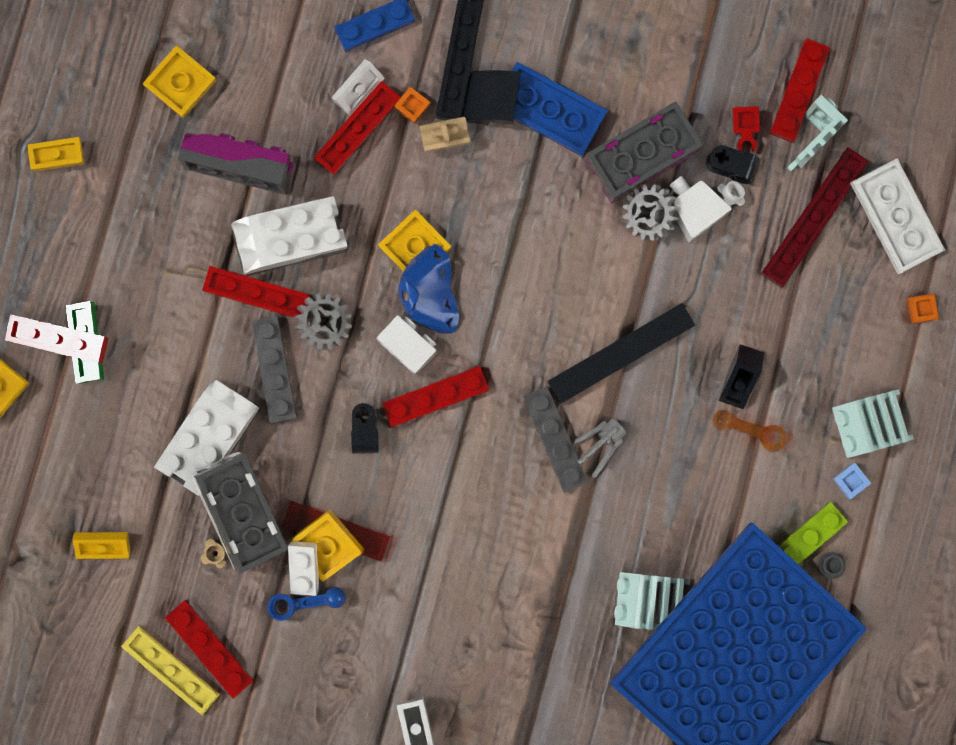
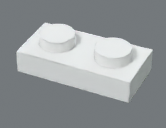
M364 59L331 98L347 115L351 116L385 78L370 61Z
M291 541L288 545L291 594L316 596L319 592L317 543Z

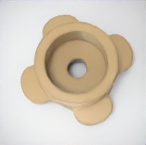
M208 539L205 542L206 548L201 556V562L205 565L209 563L214 564L217 568L225 567L227 554L223 545L215 542L214 539ZM214 551L218 552L217 556L213 555Z

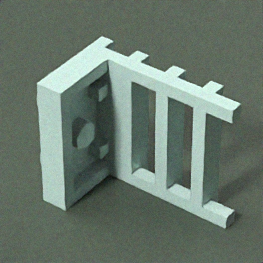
M820 95L805 112L804 116L821 133L787 167L790 172L797 165L802 168L848 121L837 110V105L830 98H824Z
M899 389L832 408L847 458L914 439L913 435H908L898 404L896 395L900 394Z
M620 572L617 582V606L614 611L615 625L656 630L668 616L670 584L674 583L672 611L683 599L684 584L690 585V579ZM658 581L660 582L657 623L653 624Z

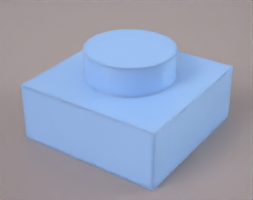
M852 463L833 478V481L848 500H851L871 484L856 463Z

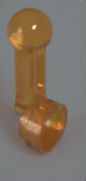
M719 410L713 415L712 422L718 430L732 429L760 439L762 447L769 452H778L786 445V433L777 425L758 426L734 418L727 410ZM776 431L781 435V439L777 444L772 445L766 442L765 438L769 432Z

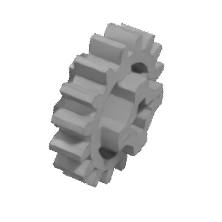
M645 184L643 185V190L641 188L634 189L635 196H627L630 204L623 205V208L628 210V214L622 217L623 219H629V223L625 227L627 229L634 228L633 236L641 235V240L643 241L649 240V238L651 241H657L659 236H668L666 229H675L671 222L679 219L674 215V211L679 210V207L672 205L676 200L675 196L667 197L670 190H661L660 185H653L651 187V185ZM649 195L656 196L660 200L654 201L653 198H649ZM647 224L648 227L652 228L653 230H648L644 228L642 225Z
M329 293L325 294L323 299L320 294H315L314 301L310 297L305 299L307 306H298V310L302 313L294 316V319L300 321V324L295 326L294 329L302 331L298 337L299 339H308L306 342L307 347L315 343L316 350H321L323 345L326 350L332 349V343L335 346L341 345L339 338H348V334L344 330L352 328V325L346 323V319L352 316L351 314L344 313V310L348 307L347 305H338L339 297L331 301ZM319 305H327L331 307L332 310H324L321 306L319 307ZM308 314H309V316H310V323H309V325L307 326V316H308ZM325 317L327 321L325 322V326L321 327L319 325V322L321 321V318ZM337 318L339 319L338 330L336 328ZM314 334H323L327 339H319Z

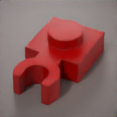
M759 106L732 108L733 134L740 133V139L736 143V149L742 151L744 141L750 142L751 151H756L757 142L752 137V133L760 132Z

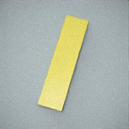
M138 626L121 646L201 715H204L219 697L220 693L141 626Z

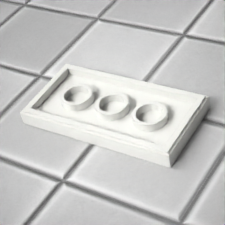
M898 158L850 183L897 274H901L945 250Z

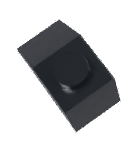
M742 344L739 345L728 370L719 397L720 402L744 409L761 374L764 352Z

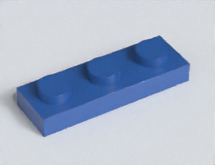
M395 0L334 26V29L344 51L347 52L415 22V18L407 0Z

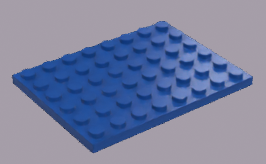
M750 522L612 678L609 684L677 745H767L864 634L867 628L754 523Z

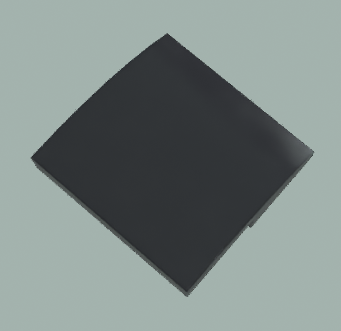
M504 70L471 72L464 112L466 123L489 125V122L514 125L521 77L520 72Z

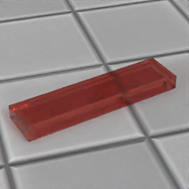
M291 501L282 526L300 532L323 515L324 512ZM338 518L364 548L361 555L382 562L390 536Z

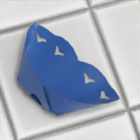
M439 245L429 246L411 259L400 277L398 293L407 315L415 322L438 333H453L456 330L460 316L456 299L450 289L452 276L450 258ZM434 251H436L437 255H439L442 259L434 257ZM443 268H444L443 274H444L445 278H443L442 275L440 274V272L443 270ZM403 291H406L409 295L407 302L404 300ZM446 299H448V305L451 309L445 307ZM450 318H452V321L450 322V328H449L448 325L446 324V322L449 321Z

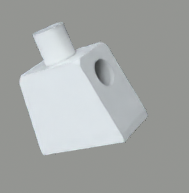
M681 176L670 184V187L678 196L672 203L673 206L679 207V210L674 211V215L679 218L677 222L688 242H691L732 210L703 181H699L690 187Z

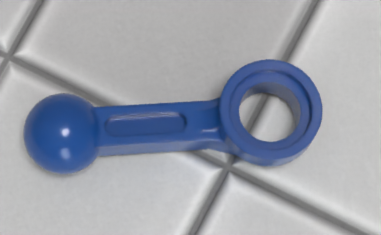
M332 587L325 594L298 599L292 598L287 594H277L270 599L268 612L273 619L284 621L292 617L294 612L299 609L321 605L339 608L345 603L346 595L339 587ZM280 599L286 600L289 604V610L285 615L278 613L276 610V603Z

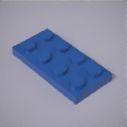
M516 62L512 71L520 72L521 77L514 120L583 157L608 110Z

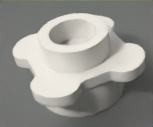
M730 181L727 185L720 184L718 186L721 198L730 207L734 204L742 206L745 203L743 198L745 190L738 182Z

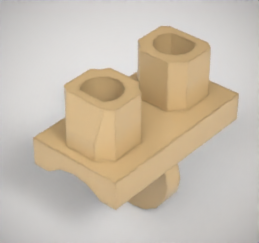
M465 117L419 126L425 153L470 144Z

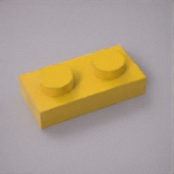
M80 137L27 144L30 169L33 172L85 164Z
M74 532L72 541L76 559H129L131 549L128 532Z

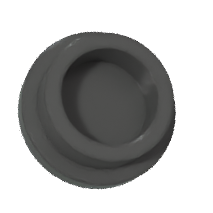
M828 552L819 559L818 568L820 573L826 578H838L845 570V561L840 554Z

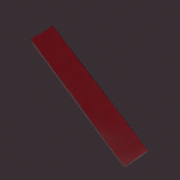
M849 147L844 150L760 273L780 288L784 287L851 189L850 183L859 177L869 161Z

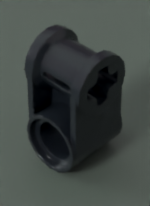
M720 145L715 147L708 155L706 166L712 173L730 178L738 183L751 184L759 157L749 152ZM718 155L721 156L722 164L718 163Z
M366 403L358 404L352 410V454L379 453L375 410ZM361 408H366V411L371 413V417L367 418L365 423H362L361 419L356 417L357 413H361Z

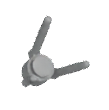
M613 418L607 423L605 421L601 422L597 427L571 442L575 446L600 432L598 435L601 439L578 460L579 464L585 462L602 445H611L593 472V478L598 476L616 448L623 443L621 438L626 435L623 427Z

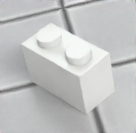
M397 315L376 339L416 376L437 354V350L433 348L436 343L426 334L421 337L415 331L417 326L408 317L405 316L402 319Z
M424 696L398 702L396 706L405 745H435Z

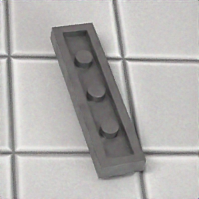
M278 316L253 320L252 327L270 424L295 420L297 416Z
M546 386L523 396L563 493L587 484L588 480L581 464L578 463L579 459L548 387Z

